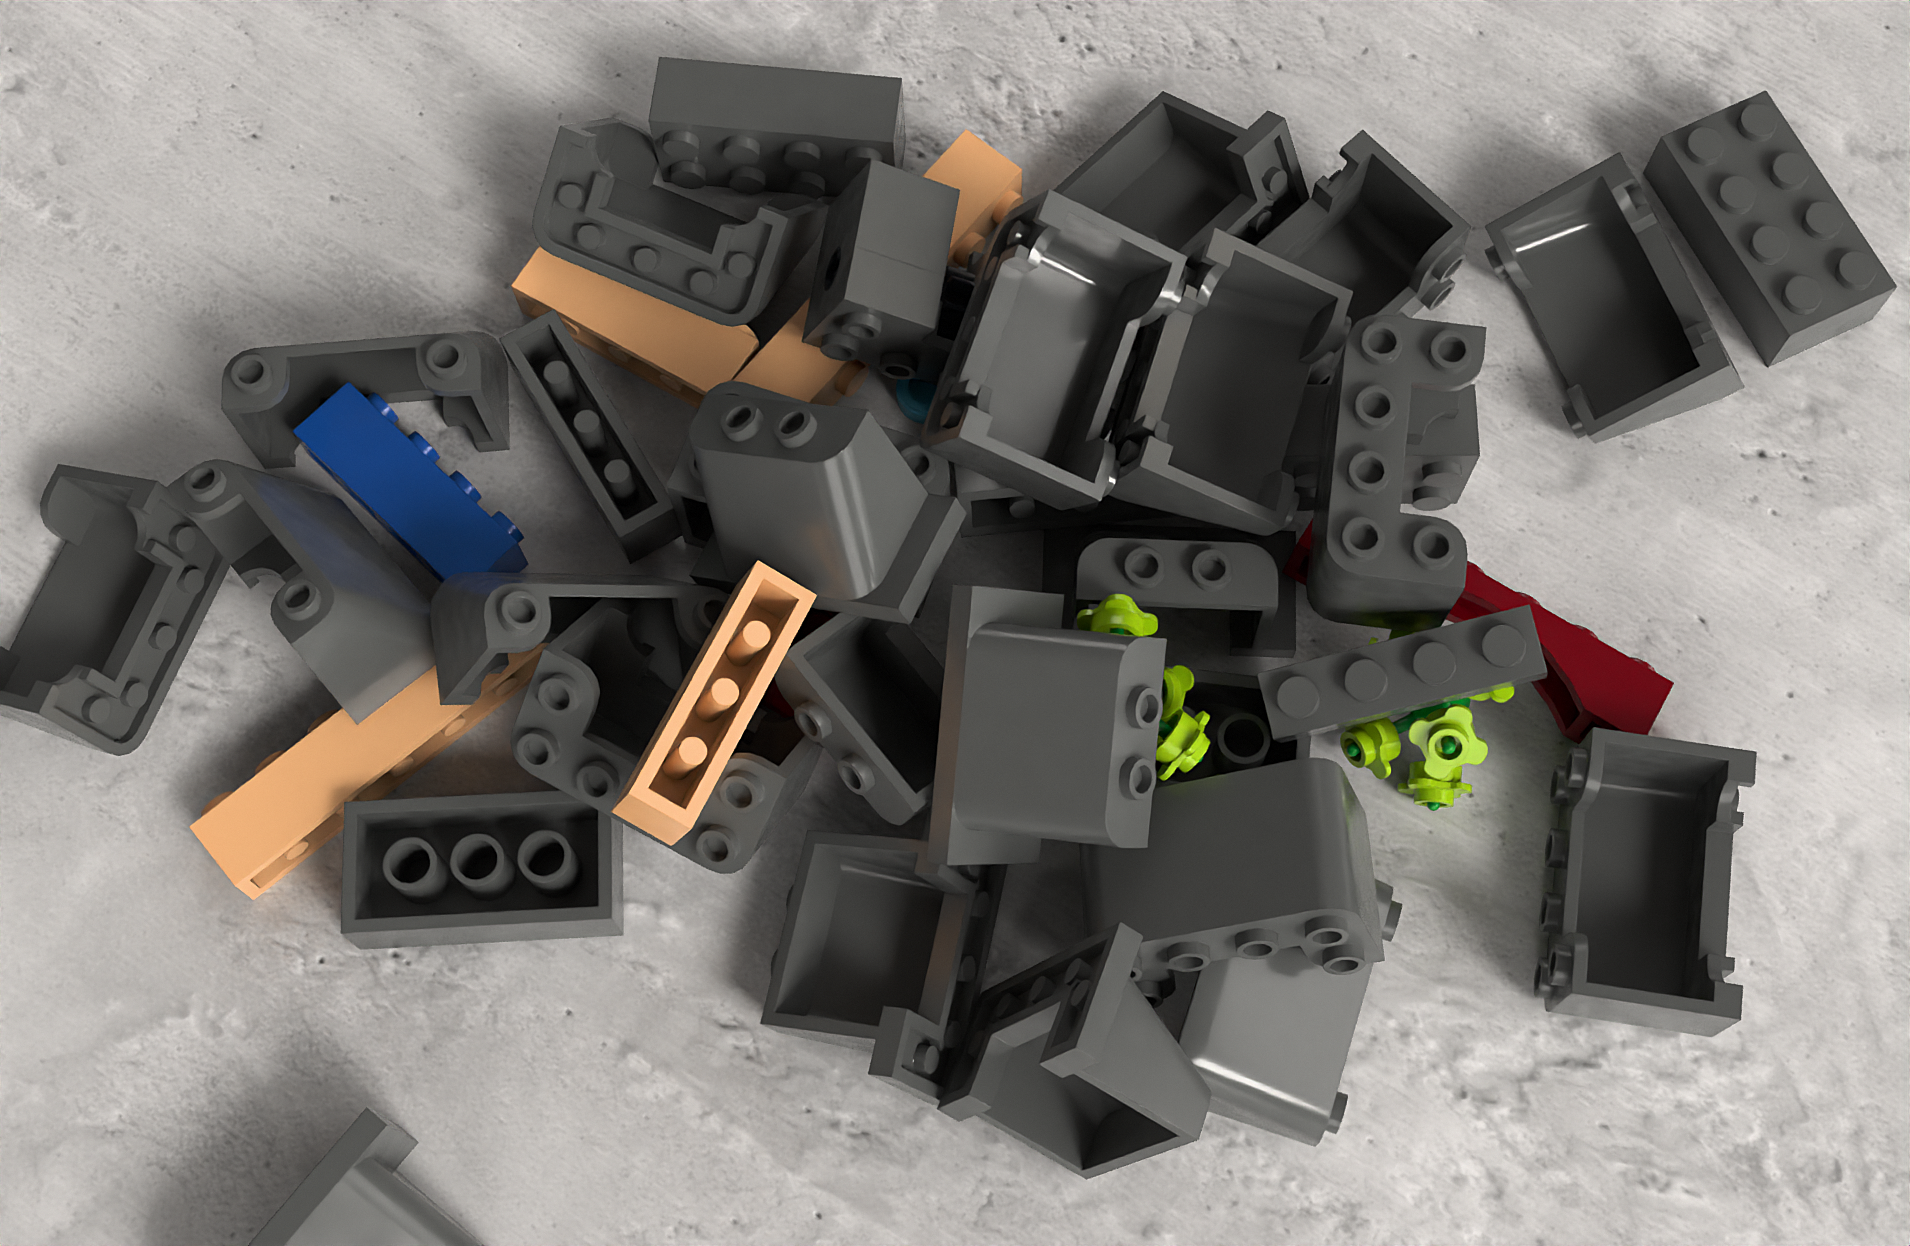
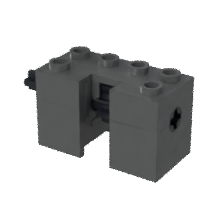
M871 159L828 207L802 342L820 348L822 354L835 360L852 361L856 359L878 366L879 371L888 377L902 380L915 378L938 387L987 252L982 254L973 251L969 255L967 271L947 265L960 190Z

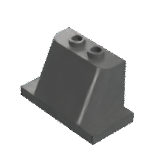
M1164 91L1053 190L1181 254L1214 228L1256 246L1310 199L1284 117L1267 110L1248 129H1245ZM1145 326L1138 329L1132 345V349L1136 352Z
M709 393L695 416L689 432L714 527V532L689 574L694 582L698 585L718 588L731 595L738 582L759 560L816 594L817 596L810 608L911 624L967 514L957 498L928 494L867 409Z
M1094 524L1044 529L1042 592L1064 595L1061 628L1080 630L1077 626V615L1080 611L1097 608L1101 601L1112 594L1128 595L1137 606L1229 609L1230 656L1293 658L1296 652V580L1282 573L1296 546V531L1279 530L1269 536H1262L1228 528Z
M952 584L927 861L943 865L1039 863L1042 838L1118 848H1148L1152 794L1156 784L1155 762L1158 729L1163 711L1162 686L1167 639L1061 628L1064 603L1063 594Z
M828 611L833 617L787 650L774 674L776 684L784 699L794 710L796 722L802 732L811 740L820 742L835 760L839 775L846 786L854 793L863 795L874 810L885 820L894 825H903L932 805L945 669L907 624Z
M928 808L921 840L807 830L795 882L787 896V915L779 948L775 951L771 961V980L760 1024L781 1034L873 1053L868 1071L869 1075L931 1105L938 1106L980 997L1008 864L943 865L928 862L927 855L932 808Z
M1119 922L981 992L937 1110L958 1122L976 1115L1087 1180L1199 1140L1210 1105L1211 1090L1130 977L1143 935Z
M366 1107L248 1246L484 1245L396 1170L419 1142L399 1125Z

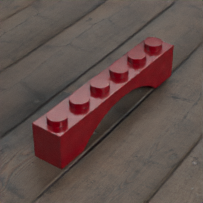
M1313 518L1298 540L1282 573L1305 586L1307 582ZM1467 561L1465 588L1446 620L1458 623L1530 604L1548 672L1546 678L1532 681L1531 683L1548 705L1563 736L1580 744L1593 727L1648 735L1674 682L1656 673L1655 669L1647 662L1623 654L1599 640L1591 630L1567 622L1543 608L1530 595L1513 591L1485 575L1483 570L1474 563Z

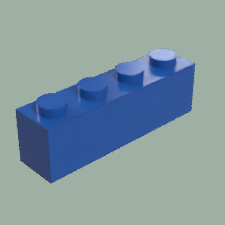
M348 381L292 431L307 454L441 584L444 580L457 573H520L529 564L518 544L524 539V536L514 523L500 511H497L492 517L477 504L482 498L477 489L457 470L450 476L446 475L435 464L440 459V456L419 433L413 431L406 437L394 425L399 419L396 413L375 392H372L365 398Z

